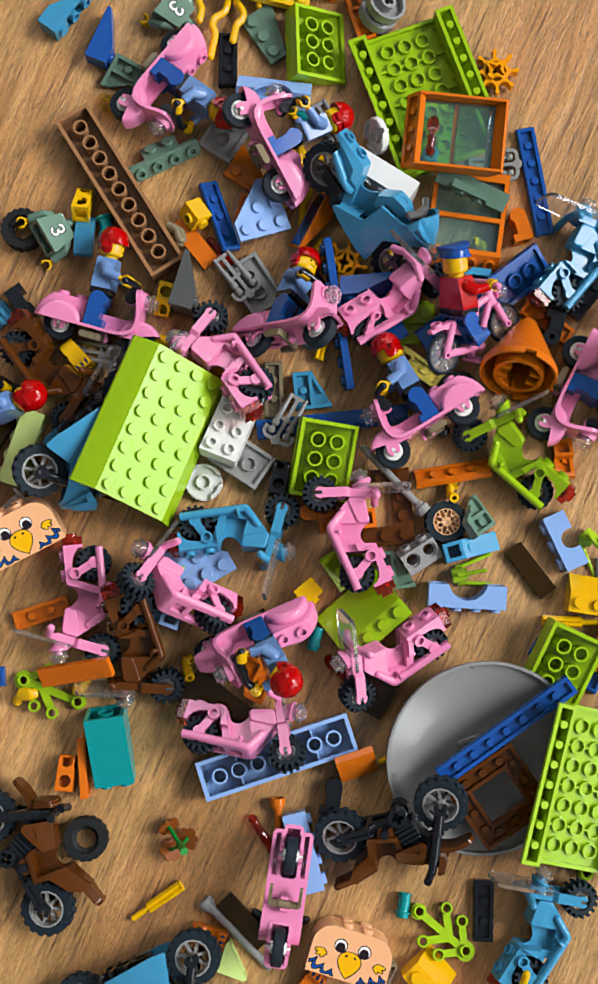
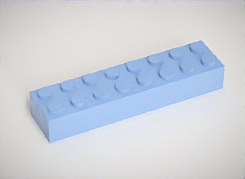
M346 712L290 730L295 738H300L306 751V760H303V767L300 765V770L294 769V773L332 761L335 757L358 750ZM278 734L274 735L260 754L253 760L220 753L197 760L195 766L206 801L209 802L290 775L289 771H287V774H283L282 771L278 772L276 768H273L269 760L268 746L273 744V739H278ZM278 754V758H279V759H280V758L283 759V758H282L283 755H281V754L279 755V754Z

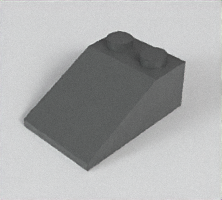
M185 249L168 304L172 313L193 319L194 310L201 303H199L191 256L189 250Z

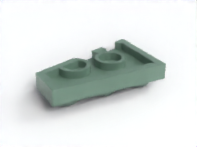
M266 4L248 15L242 27L269 65L273 67L286 58V51L273 7Z

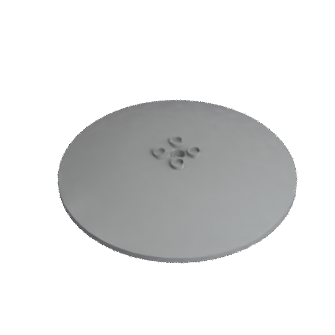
M501 661L467 662L443 670L431 677L414 691L404 703L391 728L386 751V769L393 797L406 799L409 803L408 812H413L418 820V815L414 812L413 802L419 783L421 781L424 782L428 776L431 778L434 774H438L434 769L437 765L551 684L529 669ZM556 709L510 741L538 783ZM505 770L472 792L491 821H494L525 799ZM434 791L430 794L436 796L437 791ZM428 797L426 798V805L434 802ZM447 806L450 812L455 809V807ZM465 818L463 823H459L455 829L450 828L449 831H443L444 836H442V839H452L471 832L474 836L473 842L466 848L456 851L457 853L473 856L499 855L523 848L528 825L489 852ZM423 821L420 822V824L422 825V827H423V826L426 827V826L424 825V822H423Z

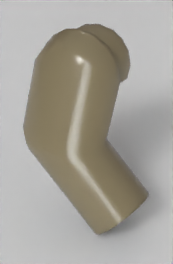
M168 221L166 229L174 234L176 245L183 247L187 241L185 230L179 225Z
M393 959L386 984H391L398 972L397 963Z

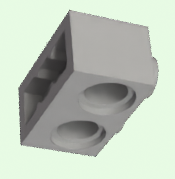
M428 532L419 534L415 537L414 541L402 545L399 551L395 553L411 577L444 556L436 541ZM426 544H430L429 549L423 551V547ZM411 554H414L413 559L411 561H407V557Z

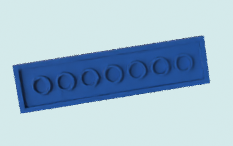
M532 243L485 279L493 278L501 283L502 287L500 290L502 295L496 299L499 303L505 302L514 305L530 293L529 291L534 286L533 282L539 276H543L546 273L544 270L548 264L537 244ZM482 294L477 295V299H479L482 296ZM484 304L479 308L478 324L480 323ZM504 306L502 309L505 312L509 307ZM442 313L436 315L414 332L426 353L431 341L436 336L442 334V331L434 335L427 333V330L431 329V323L437 321L443 323ZM440 339L435 342L431 350L430 358L435 364L443 359V357L435 356Z

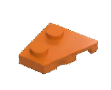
M243 145L223 173V177L247 192H250L256 179L263 178L260 170L255 167L248 151Z
M248 656L245 666L248 669L250 680L255 681L258 685L269 680L270 678L266 674L261 660ZM244 686V697L262 705L267 696L266 691L263 690L259 697H254Z

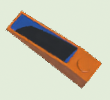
M316 193L289 244L291 247L298 249L306 246L334 217L332 215L334 211L329 206L330 195Z

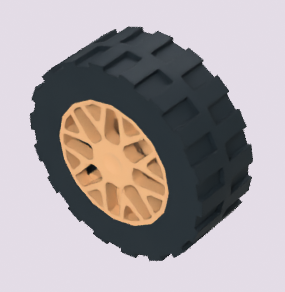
M441 501L434 504L424 517L426 532L437 543L446 544L457 541L466 532L462 525L464 509L459 504L452 503L451 501Z

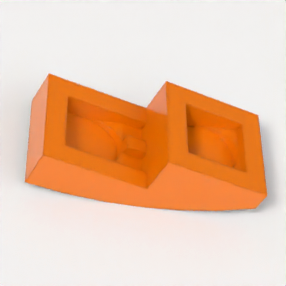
M561 439L560 442L552 446V458L555 464L553 467L557 471L562 470L570 477L569 479H574L572 439Z

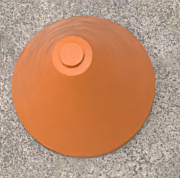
M526 317L520 319L483 357L479 375L483 384L493 393L499 396L502 393L512 395V400L529 401L542 398L553 391V386L557 384L558 368L537 322L532 318Z

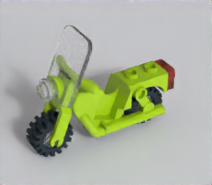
M549 388L513 406H510L508 399L505 400L503 398V394L500 396L496 394L489 402L491 405L489 409L495 411L493 418L483 423L482 420L475 419L467 425L456 424L452 433L453 443L455 442L456 447L460 448L463 452L467 451L470 453L480 449L486 443L488 431L497 427L488 465L517 491L521 504L533 510L543 509L551 501L554 494L551 481L556 489L554 498L561 504L565 501L570 502L576 495L574 492L576 486L568 480L570 477L562 470L557 471L553 467L555 464L547 457L545 459L538 457L532 461L525 459L522 454L525 437L516 424L511 421L515 418L517 423H521L523 418L528 416V413L522 406L550 393ZM535 469L534 474L526 476L523 480L519 478V476Z

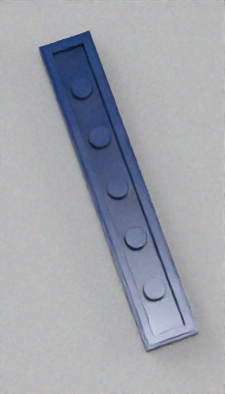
M534 127L515 130L519 158L522 161L521 168L534 236L537 238L553 235L554 228Z

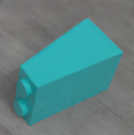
M127 702L88 708L83 725L95 789L107 790L113 786H130L132 783H135L136 769Z

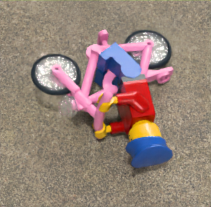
M466 240L436 247L439 250V258L442 259L443 272L447 274L440 278L439 307L443 323L437 321L430 324L431 329L427 330L429 335H434L442 331V334L436 336L431 341L426 357L429 368L438 375H444L452 371L458 362L459 355H463V361L481 363L482 357L476 356L475 353L480 354L485 350V339L491 335L495 341L499 342L519 321L518 312L512 304L498 302V300L501 301L507 298V287L504 284L497 282V279L473 278L472 275L464 274L468 270L467 257L471 256L468 249L470 242ZM482 294V296L479 299H477V295ZM484 304L480 323L478 324L479 308Z

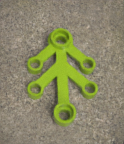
M47 663V664H45L44 666L54 665V664H53V663ZM22 670L14 678L17 688H36L40 691L47 709L46 716L49 719H54L59 715V710L54 706L50 695L71 703V706L77 710L84 708L87 704L85 695L78 697V695L74 696L54 688V686L43 687L41 682L35 680L39 678L37 670L32 673ZM23 676L27 678L25 684L21 682ZM76 698L81 699L80 705L75 704ZM36 699L28 703V709L31 712H36L41 708V703ZM33 702L37 703V709L31 707ZM51 709L55 710L56 712L54 717L50 716L49 711Z
M442 902L439 906V910L442 913L443 926L426 913V907L423 904L413 903L410 906L409 912L413 919L423 920L439 934L432 936L419 935L416 938V944L419 947L426 948L430 944L446 942L454 947L445 950L440 948L433 949L431 955L434 960L442 961L444 958L457 957L459 960L467 962L474 957V946L467 940L466 926L468 919L466 916H456L455 924L458 926L459 940L453 936L450 915L453 907L449 902ZM445 904H447L449 907V910L447 912H444L443 906ZM419 907L422 910L421 915L416 914V909ZM461 917L464 919L463 925H460L458 922ZM422 937H424L426 940L424 945L420 944V939ZM464 947H467L468 953L466 955H464L462 952ZM437 951L441 952L440 958L435 957Z

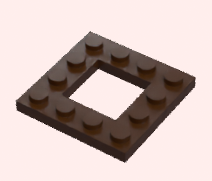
M408 467L390 469L410 490ZM380 470L351 472L350 488H354L352 485L357 482L356 478L365 475L364 478H371L369 488L391 489L394 526L363 528L361 532L362 541L364 543H376L378 547L404 545L414 541L412 503ZM337 501L335 503V512H338L345 502Z
M509 741L457 779L458 783H462L465 787L464 790L468 793V812L464 818L488 852L529 824L538 787L537 780ZM505 770L525 799L494 821H491L472 792ZM451 796L450 798L453 800V802H456L454 797Z

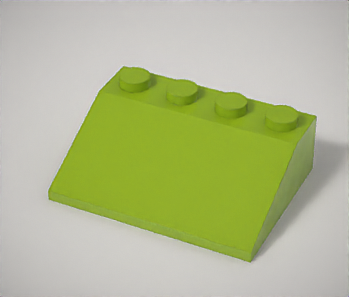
M295 2L285 11L287 81L309 83L312 86L345 85L343 14Z
M299 416L286 491L289 494L303 496L304 485L315 476L328 477L331 481L333 480L337 487H349L359 426ZM312 490V492H311V497L317 498V497L315 496V493H316L317 491H315V490L313 491V490Z
M376 569L374 570V582L365 592L352 593L348 590L318 616V622L341 651H347L346 629L351 628L353 630V639L360 646H364L375 640L380 642L412 614V611L390 586L381 591L379 588L373 589V585L378 580ZM365 575V576L359 581V583H362L363 581H365L367 575Z
M548 616L524 668L540 675L550 684L566 675L578 691L567 702L579 704L598 665V640Z

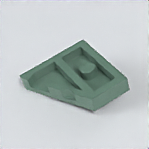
M117 53L100 85L104 88L133 89L141 75H143L142 66Z
M476 494L468 498L462 521L466 533L474 540L496 524Z
M385 551L386 558L383 559L386 566L390 564L394 572L393 580L389 583L390 587L393 590L416 587L415 582L395 552Z

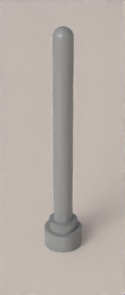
M367 445L361 446V451L413 504L416 510L415 513L422 517L431 508L427 502L419 501L390 469L383 467L378 462L376 455L370 453V448Z
M207 895L198 907L203 912L211 913L266 970H271V968L264 965V956L215 907V900L210 895Z

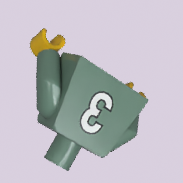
M162 0L152 12L151 18L147 13H143V17L146 20H139L144 28L153 27L164 31L179 30L182 25L185 26L187 23L197 26V23L189 17L195 10L193 0Z
M41 209L27 215V218L18 217L16 219V222L20 220L25 222L23 226L18 227L21 230L27 227V223H31L28 226L46 257L50 256L48 260L43 259L40 262V265L45 261L49 263V267L45 271L50 270L53 263L56 264L67 256L72 245L71 240L74 238L72 230L75 229L76 224L75 221H72V218L66 220L62 213L55 214L53 211Z

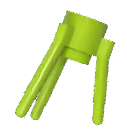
M589 527L577 536L579 538L577 544L581 545L585 553L592 577H596L584 545L590 547L594 544L598 549V535Z
M491 552L455 565V568L451 569L453 584L458 583V586H484L485 584H492L491 582L465 581L469 579V575L485 573L487 569L467 571V568H464L491 556Z

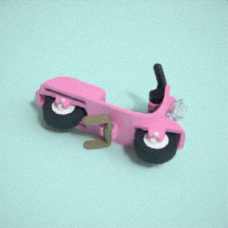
M287 824L284 829L278 828L273 832L262 911L257 908L251 911L254 917L261 920L258 940L266 941L263 962L269 968L285 969L287 967L291 945L299 946L302 925L310 922V917L303 916L314 838L311 833L304 832V828L300 825Z

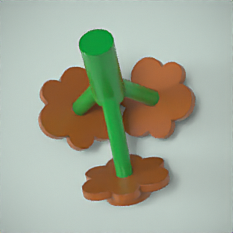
M176 817L166 819L158 828L161 835L171 834L173 837L169 840H164L162 842L163 846L159 850L160 854L165 856L166 861L177 860L179 858L178 852L181 855H186L188 849L193 850L199 840L195 836L196 831L193 828L188 830L182 828L180 833L176 835L174 831L179 825Z

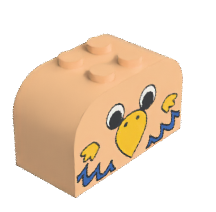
M29 496L23 500L18 498L11 502V506L7 508L0 507V571L66 537L67 528L53 503L46 497Z
M325 916L319 919L312 929L304 956V969L351 984H386L392 964V954L385 935L380 930L372 928L373 925L363 921L361 924L356 923L348 916H342V918Z

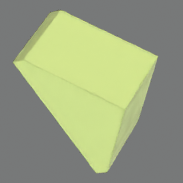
M230 937L226 940L217 972L244 982L247 980V972Z

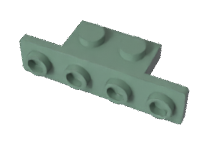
M171 135L140 149L144 161L128 169L138 183L194 158L202 152L196 138L178 144L174 135Z
M438 172L435 178L436 183L453 190V193L456 195L471 198V201L475 204L486 205L501 213L510 198L509 194L469 175Z

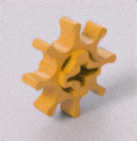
M496 49L492 50L491 60L487 61L481 55L477 59V64L483 68L479 70L484 85L494 89V97H498L500 86H505L511 91L514 83L510 82L508 77H516L519 72L518 68L510 69L507 66L511 61L512 55L508 54L506 59L500 60L496 56Z
M349 239L347 247L343 250H340L335 242L332 243V246L335 248L334 259L335 265L338 267L336 272L339 276V287L340 276L355 275L359 269L365 271L369 269L366 265L359 264L361 255L358 252H352L353 244ZM346 260H347V261L349 262V264H348V265L346 264V265L343 266V265H342V262H346Z

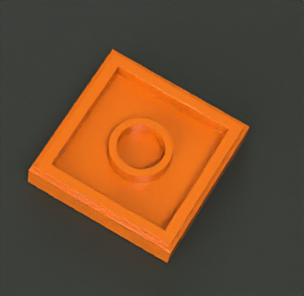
M372 746L334 758L341 782L379 770Z

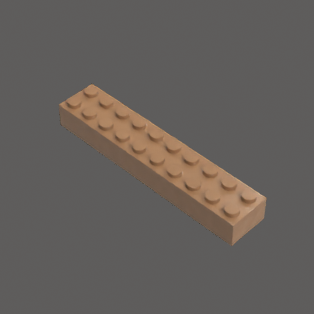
M87 102L55 120L54 122L119 228L127 233L129 244L153 282L155 283L179 269L183 254Z

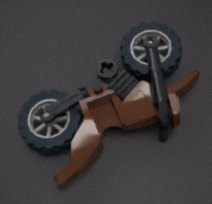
M434 774L431 778L430 776L426 777L424 782L421 781L414 796V812L418 815V820L413 812H408L409 803L402 797L394 798L390 809L385 813L362 817L357 814V811L349 810V807L339 808V806L333 809L329 808L324 814L322 813L314 830V843L318 845V851L323 853L325 858L333 859L334 862L342 861L346 863L350 859L352 861L356 859L353 870L336 878L334 889L341 890L354 884L357 885L377 872L379 860L383 856H392L401 864H427L428 872L424 879L426 886L432 884L437 868H439L438 876L444 875L449 853L466 848L474 840L471 832L452 839H442V836H444L443 831H449L450 828L455 829L459 823H463L464 817L467 816L469 800L468 793L464 790L463 784H459L456 778H450L446 774H443V776ZM434 791H437V792H436V796H434V795H432V794H430V793H432V792H434ZM453 796L456 802L448 801V799ZM428 797L434 802L426 805V798ZM447 806L455 807V809L450 812ZM423 821V822H424V825H425L426 827H424V826L422 827V825L420 824V822ZM337 823L338 828L336 829L331 825ZM328 829L335 834L327 836L326 831Z
M17 777L13 780V785L23 796L26 806L21 804L15 806L16 801L14 798L11 799L8 792H2V789H0V823H2L0 826V842L12 834V831L17 826L16 822L22 821L20 832L8 844L9 846L0 851V867L14 868L26 891L20 908H22L21 917H24L25 920L23 921L24 924L30 927L29 930L31 932H37L39 936L47 935V937L61 933L74 919V914L77 910V907H75L76 897H73L74 892H84L96 906H100L106 900V897L94 882V879L75 861L63 864L58 860L57 850L61 840L56 817L60 813L70 811L72 805L70 803L61 804L62 799L59 795H43L38 797L24 778ZM54 910L61 911V916L59 918L54 912ZM51 915L54 921H48V916Z

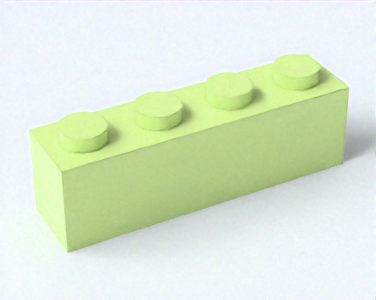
M31 411L16 418V429L12 430L10 434L11 443L3 454L4 462L0 466V482L19 488L12 476L14 458L22 448L24 449L30 444L40 443L49 419L46 415ZM29 459L25 466L31 467L33 464L32 460ZM24 470L26 478H28L30 470Z

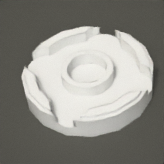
M379 116L367 119L364 126V138L368 140L367 148L374 155L384 154L389 145L387 126Z
M204 463L198 464L194 467L186 490L192 498L207 502L215 499L220 494L223 488V478L215 466Z

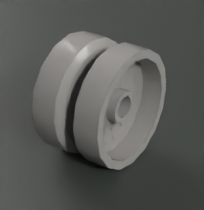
M362 0L358 8L359 18L362 24L373 33L386 34L393 29L397 21L404 15L406 3L405 0Z

